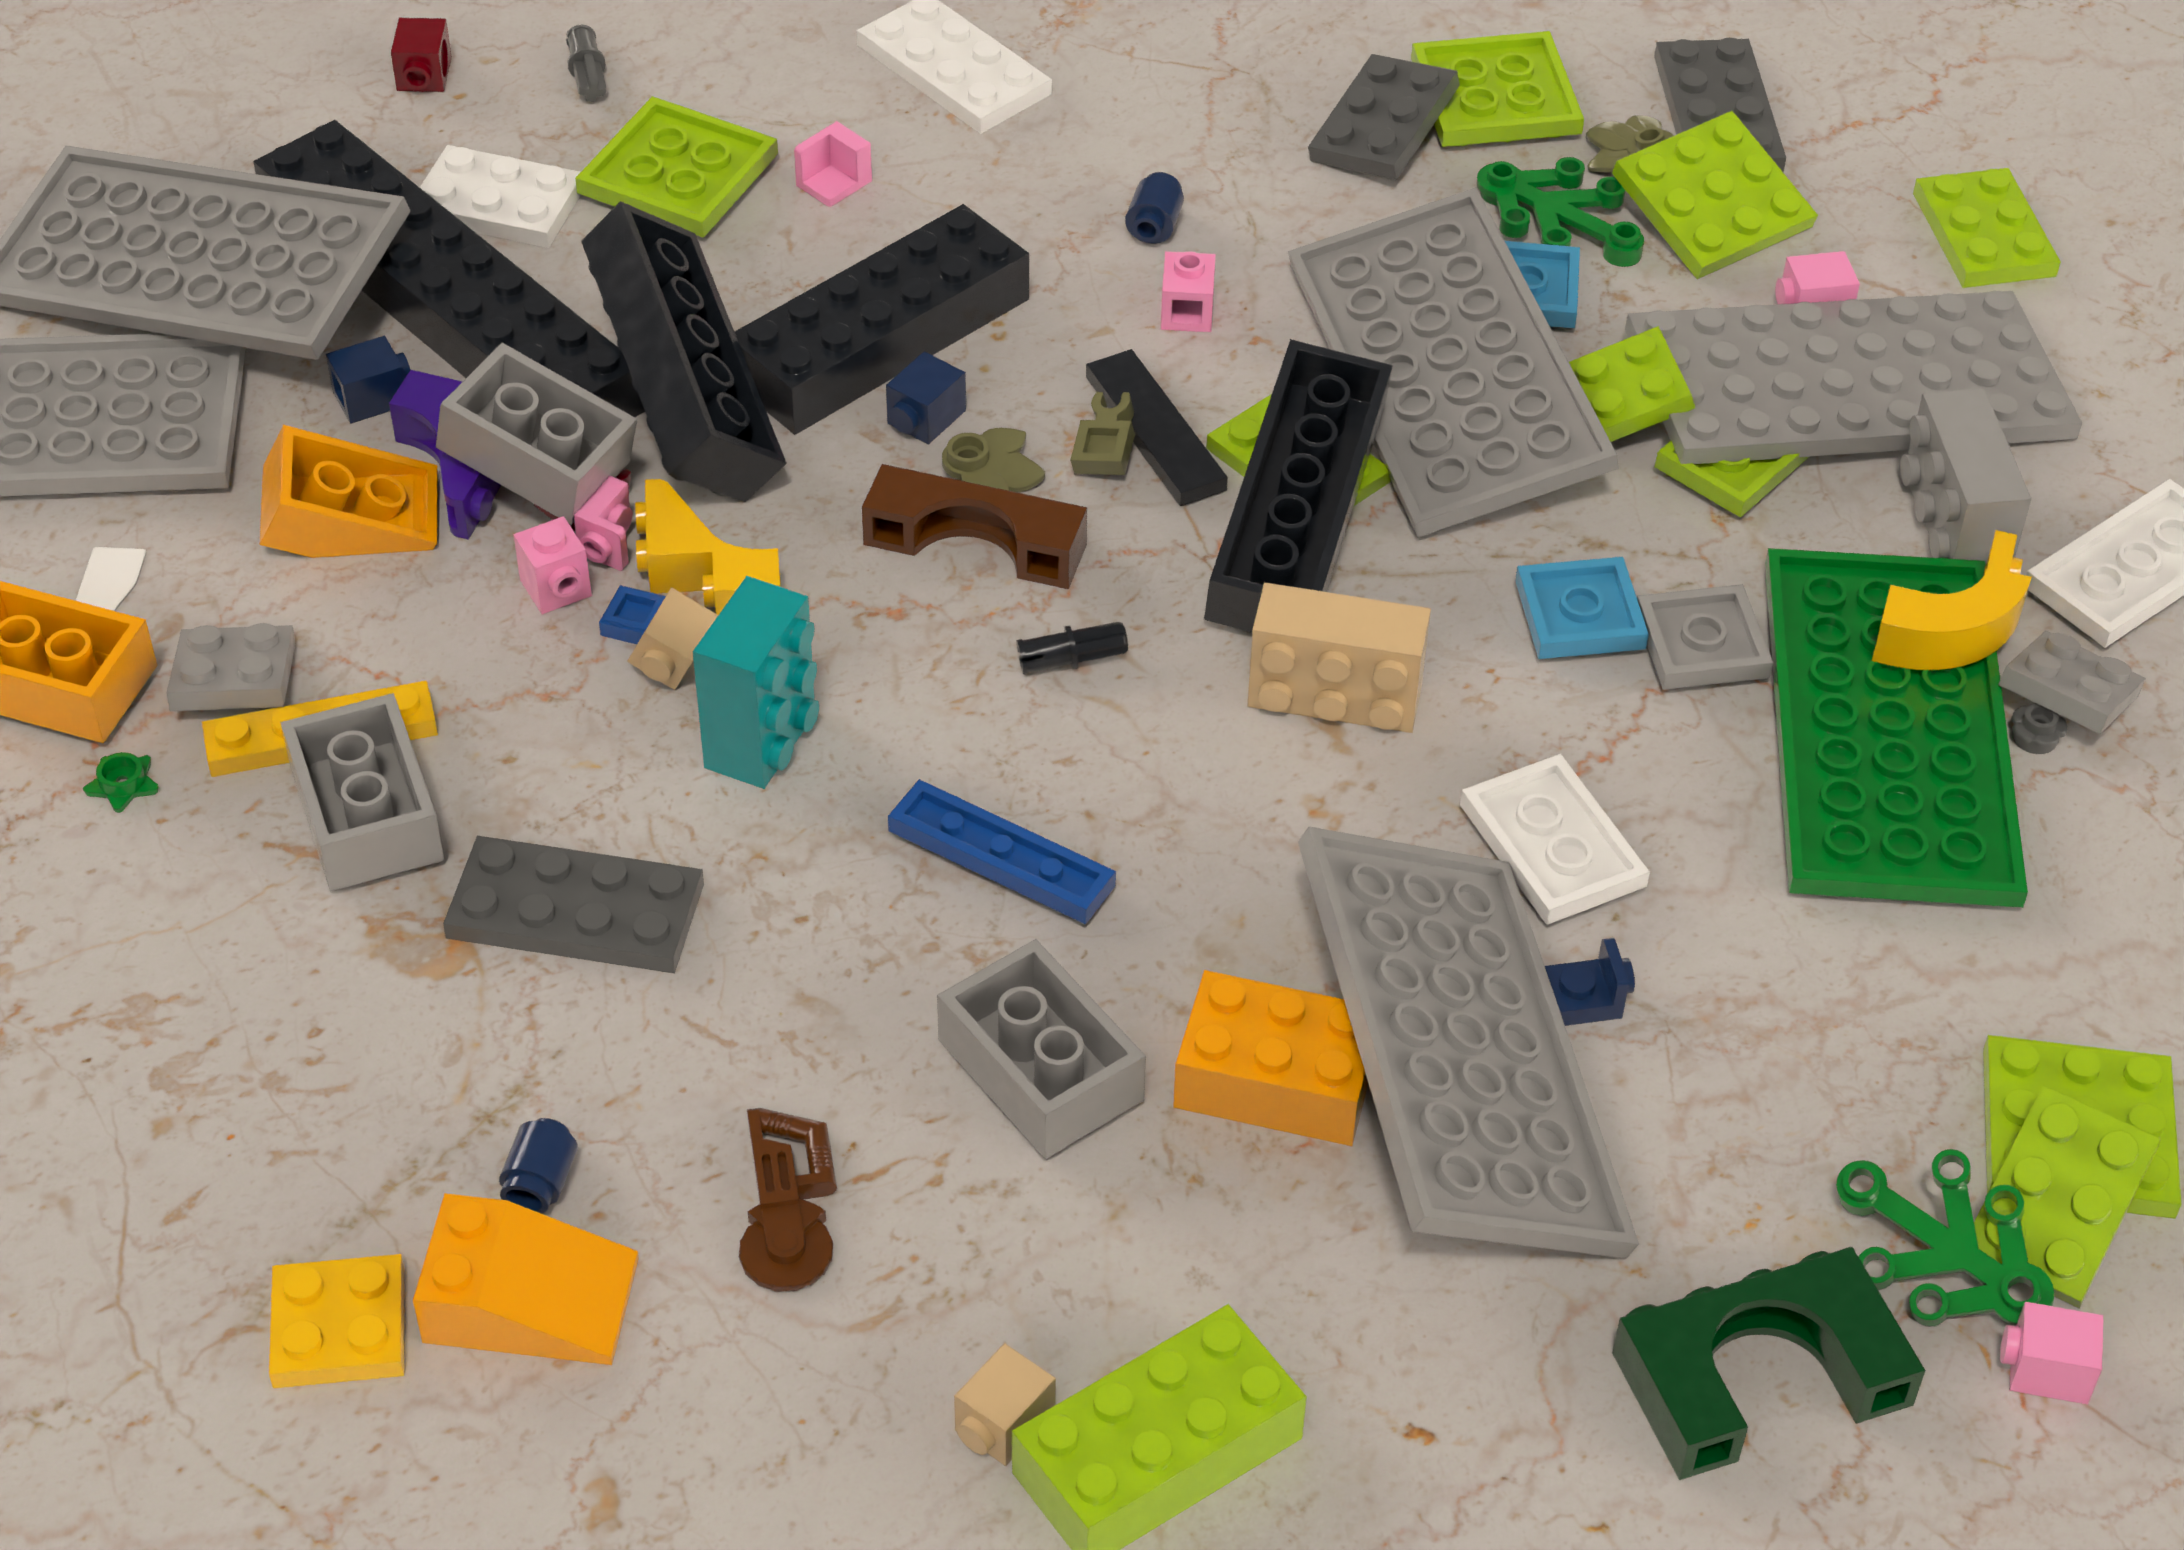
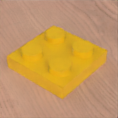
M401 1254L272 1266L269 1377L273 1388L404 1376V1264Z

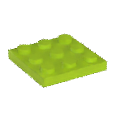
M1550 31L1412 43V62L1456 70L1458 72L1460 86L1434 123L1442 147L1467 146L1469 144L1501 141L1512 142L1515 140L1545 137L1557 138L1582 134L1584 116Z
M652 96L576 176L577 193L612 206H616L620 201L704 238L778 155L777 138Z
M1733 111L1617 160L1612 171L1614 177L1696 279H1700L1812 228L1818 217L1815 210Z
M1994 1035L1987 1036L1983 1048L1987 1193L1990 1191L2042 1085H2045L2161 1138L2159 1147L2127 1213L2176 1219L2182 1203L2171 1056Z

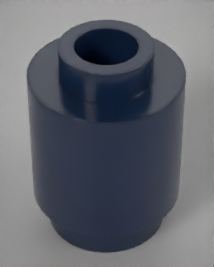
M1155 172L1139 182L1125 216L1126 227L1132 236L1150 244L1164 242L1171 236L1184 202V195L1179 181L1168 173Z
M540 1118L536 1121H528L520 1125L499 1177L502 1187L500 1191L502 1200L513 1202L541 1214L548 1210L549 1205L558 1201L578 1150L577 1141L564 1124L554 1119Z

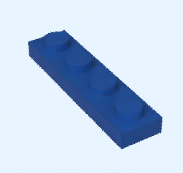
M920 779L888 815L889 832L1083 924H1087L1116 886L1115 870Z

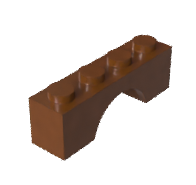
M886 464L881 465L862 505L863 545L915 556L926 546L942 539L951 537L980 538L994 543L1010 556L1015 565L1018 579L1069 589L1087 546V507Z

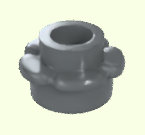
M2037 703L2019 707L2014 711L2011 718L2014 723L2012 727L2014 742L2022 750L2032 754L2051 752L2059 743V738L2064 737L2067 733L2066 720L2060 717L2059 714Z

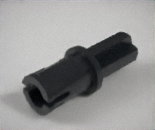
M1121 622L1072 630L1069 625L1064 626V632L1026 640L1019 639L1016 640L1017 651L1020 653L1018 657L1022 674L1025 675L1029 674V672L1071 664L1072 669H1077L1079 662L1124 654L1128 651V637L1126 629Z

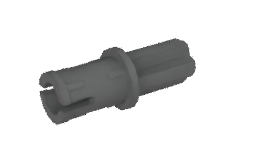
M583 24L571 27L566 34L568 39L566 38V43L570 52L567 61L568 70L575 77L578 94L584 95L587 102H595L596 97L604 96L606 93L603 75L606 66L605 57L597 48L596 33L593 28Z

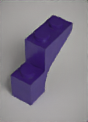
M410 370L389 402L395 442L421 449L439 463L450 532L456 537L469 540L480 520L484 521L489 516L493 499L501 484L436 448L440 405L463 381Z

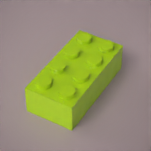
M1227 1304L1012 1430V1474L1071 1550H1121L1301 1440L1307 1396L1233 1308Z

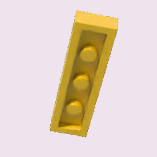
M425 680L201 721L211 777L289 763L280 722L394 693L410 740L437 736L428 682Z

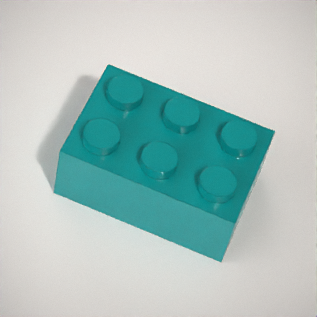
M746 576L693 650L705 769L765 789L776 771H782L787 767L792 757L794 745L803 731L809 732L815 725L820 705L819 701L815 700L814 694L817 664L812 661L811 643L814 637L815 626L813 622H810L808 596Z

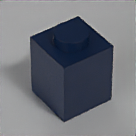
M385 335L326 353L333 394L350 424L390 412L389 402L411 369L404 353L395 354Z
M924 351L886 384L887 424L929 445L966 411V372Z

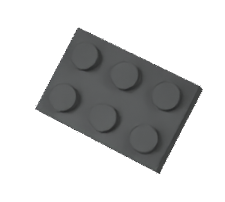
M1371 54L1309 144L1310 160L1316 163L1397 180L1460 86L1458 72L1456 70Z

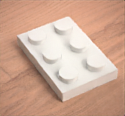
M452 145L445 147L420 186L423 191L477 234L544 248H550L581 196L577 193L575 181L580 171Z
M1561 754L1462 789L1460 806L1498 859L1510 863L1517 885L1546 925L1647 887L1650 871Z

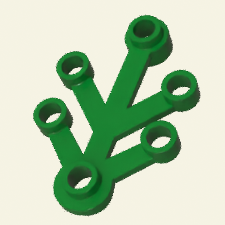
M1564 157L1556 162L1555 169L1521 171L1509 162L1498 161L1488 164L1479 170L1477 174V187L1480 190L1481 197L1486 202L1498 206L1500 213L1499 230L1503 235L1510 238H1521L1529 231L1530 213L1527 209L1518 206L1517 200L1533 207L1541 234V244L1571 246L1572 235L1569 230L1560 227V220L1604 242L1603 257L1612 265L1629 267L1637 264L1642 258L1644 236L1637 225L1625 221L1611 225L1578 209L1600 206L1606 209H1615L1622 206L1626 190L1615 177L1601 178L1594 189L1544 192L1538 189V187L1560 186L1565 189H1574L1581 186L1585 171L1584 163L1574 157Z
M1955 1149L1943 1150L1935 1156L1932 1162L1933 1179L1936 1185L1942 1189L1949 1228L1888 1188L1886 1175L1878 1165L1860 1160L1849 1163L1840 1171L1836 1183L1837 1192L1842 1206L1847 1211L1859 1216H1868L1878 1212L1931 1248L1891 1254L1888 1250L1881 1247L1865 1249L1859 1255V1259L1864 1267L1872 1260H1882L1889 1266L1888 1271L1883 1276L1871 1277L1878 1290L1887 1288L1893 1281L1957 1272H1966L1984 1285L1952 1292H1945L1940 1286L1932 1283L1917 1286L1910 1295L1909 1304L1911 1314L1919 1324L1932 1327L1941 1324L1946 1318L1995 1312L2003 1321L2016 1326L2024 1302L2053 1306L2054 1288L2051 1279L2041 1268L2028 1263L2021 1220L2024 1216V1199L2020 1191L2010 1185L1995 1186L1987 1193L1985 1198L1987 1218L1998 1229L2002 1264L1979 1249L1967 1187L1971 1179V1166L1969 1159L1961 1151ZM1949 1162L1959 1164L1964 1170L1961 1176L1955 1179H1947L1939 1171L1944 1164ZM1860 1175L1868 1176L1874 1181L1872 1188L1866 1192L1853 1190L1850 1187V1183L1855 1177ZM2000 1198H2009L2016 1203L2017 1208L2011 1214L2001 1215L1995 1212L1992 1206ZM2017 1283H2025L2034 1291L2031 1298L2026 1301L2014 1300L2008 1292ZM1926 1296H1934L1941 1301L1942 1306L1936 1313L1925 1314L1917 1307L1919 1300Z

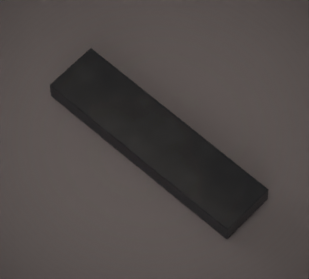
M1132 349L1086 364V378L1096 392H1103L1108 408L1116 407L1121 402L1122 393L1129 392L1134 407V416L1131 420L1135 432L1133 442L1180 506L1227 491V475Z

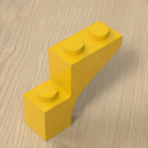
M662 479L645 480V502H635L637 534H646V539L636 540V559L638 572H648L651 593H668L671 587L679 592L703 591L705 608L715 607L716 614L719 615L746 576L781 587L778 548H743L718 539L667 481Z

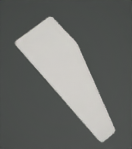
M94 547L76 601L114 611L136 584L146 550Z

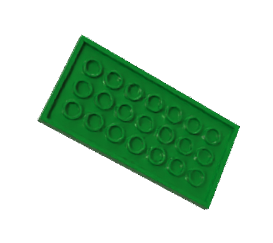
M1768 548L1765 571L1789 893L2024 907L2028 889L2002 687L1998 685L2000 682L1997 651L1977 662L1942 670L1907 669L1872 661L1890 585L1933 594L1960 592L1974 586L1982 579L1986 566L1985 561Z

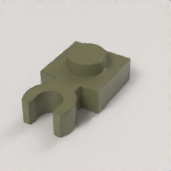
M1096 392L1091 401L1095 420H1080L1070 459L1074 474L1125 475L1135 437L1131 422L1134 416V407L1129 392H1123L1121 402L1116 407L1107 408L1103 392Z

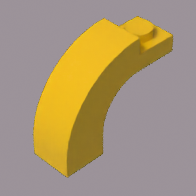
M1995 530L1984 575L1977 584L1966 590L1950 594H1933L1890 585L1872 661L1916 670L1952 669L1977 662L2002 647L2012 636L2018 625L2032 578L2020 574L2023 559L2013 557L2017 535Z

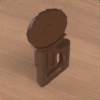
M764 1108L747 1109L760 1204L748 1211V1222L751 1225L747 1227L740 1240L739 1260L745 1275L758 1286L774 1290V1292H794L808 1285L811 1286L822 1275H825L832 1261L833 1240L827 1227L823 1224L826 1222V1211L820 1206L804 1200L829 1196L837 1189L827 1124ZM762 1133L805 1143L810 1174L796 1176L791 1145L764 1139Z

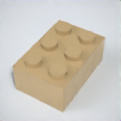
M1264 582L1252 631L1247 707L1413 733L1423 681L1431 608Z

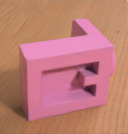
M609 476L574 514L576 536L586 549L589 560L622 571L629 563L626 532L631 524L633 512L629 503L628 483Z

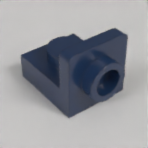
M1615 938L1601 940L1598 959L1545 966L1565 1026L1623 1018L1627 994L1634 992L1635 977L1630 959L1621 958Z

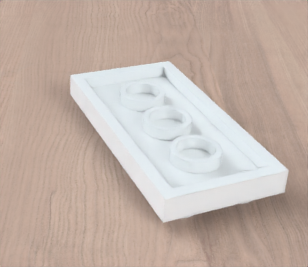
M912 0L856 30L857 46L980 134L1052 94L1051 78L939 0Z
M2171 479L2165 481L2032 567L2026 573V576L2032 577L2028 590L2106 648L2184 596V488Z

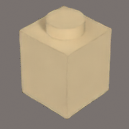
M671 587L627 662L642 670L649 678L660 681L675 690L693 662V650L718 615Z
M1004 1343L954 1395L955 1431L962 1442L973 1452L979 1455L987 1453L1004 1466H1007L1012 1460V1430L1055 1406L1056 1378Z

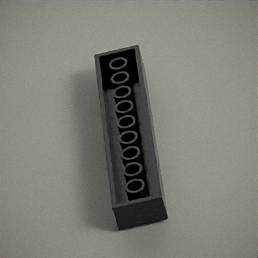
M337 120L321 125L315 130L253 161L255 174L397 195L405 198L410 213L361 291L465 378L501 343H504L633 417H637L645 412L639 394L632 385V376L625 357L614 343Z

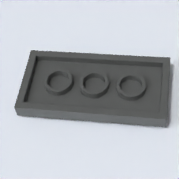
M1729 37L1721 40L1694 41L1680 39L1656 42L1654 58L1676 135L1733 111L1784 173L1786 155L1749 38L1737 39Z
M477 835L443 922L446 939L675 974L704 886L703 869Z

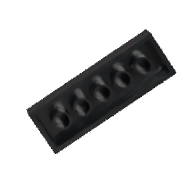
M620 201L581 240V243L589 261V271L595 278L601 293L603 308L610 317L618 338V348L623 353L630 370L632 385L639 394L645 410L647 425L654 434L662 455V465L667 473L676 480L687 481L709 489L715 494H723L746 502L779 472L787 462L697 236L689 230Z
M962 204L734 331L766 412L796 435L893 379L924 351L934 355L1029 300V252L965 204Z
M1290 339L1209 580L1204 620L1252 632L1264 582L1327 592L1383 414L1393 365Z

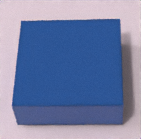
M620 585L599 621L600 636L637 645L666 596Z

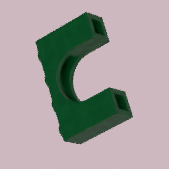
M1853 1247L1832 1253L1826 1251L1815 1252L1803 1258L1799 1263L1773 1271L1770 1269L1756 1270L1748 1274L1741 1281L1715 1289L1710 1286L1701 1287L1693 1290L1682 1299L1663 1305L1646 1304L1630 1311L1626 1316L1620 1317L1612 1351L1616 1362L1679 1480L1739 1462L1748 1425L1723 1382L1713 1359V1354L1732 1340L1750 1335H1770L1789 1340L1803 1347L1823 1366L1856 1424L1914 1406L1926 1371Z

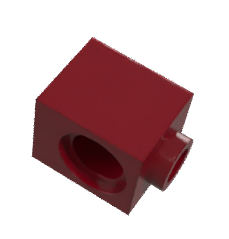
M399 17L391 49L397 91L444 92L452 58L447 20L445 18Z

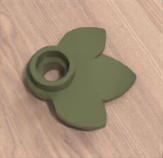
M1634 115L1625 123L1608 121L1597 124L1586 132V138L1601 149L1588 163V170L1612 172L1617 160L1674 135L1669 131L1662 130V124L1659 120L1645 115Z
M993 428L988 429L981 435L976 433H960L949 440L942 452L943 469L948 475L961 481L1013 492H1023L1037 486L1045 478V470L1020 453L1026 441V432L1022 430Z

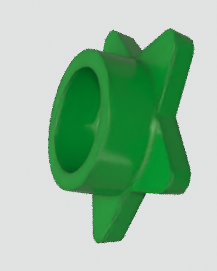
M126 752L104 756L100 759V763L96 768L97 778L85 785L83 791L89 797L107 798L113 810L120 813L134 798L158 793V784L147 776L151 765V757L149 755L137 757Z

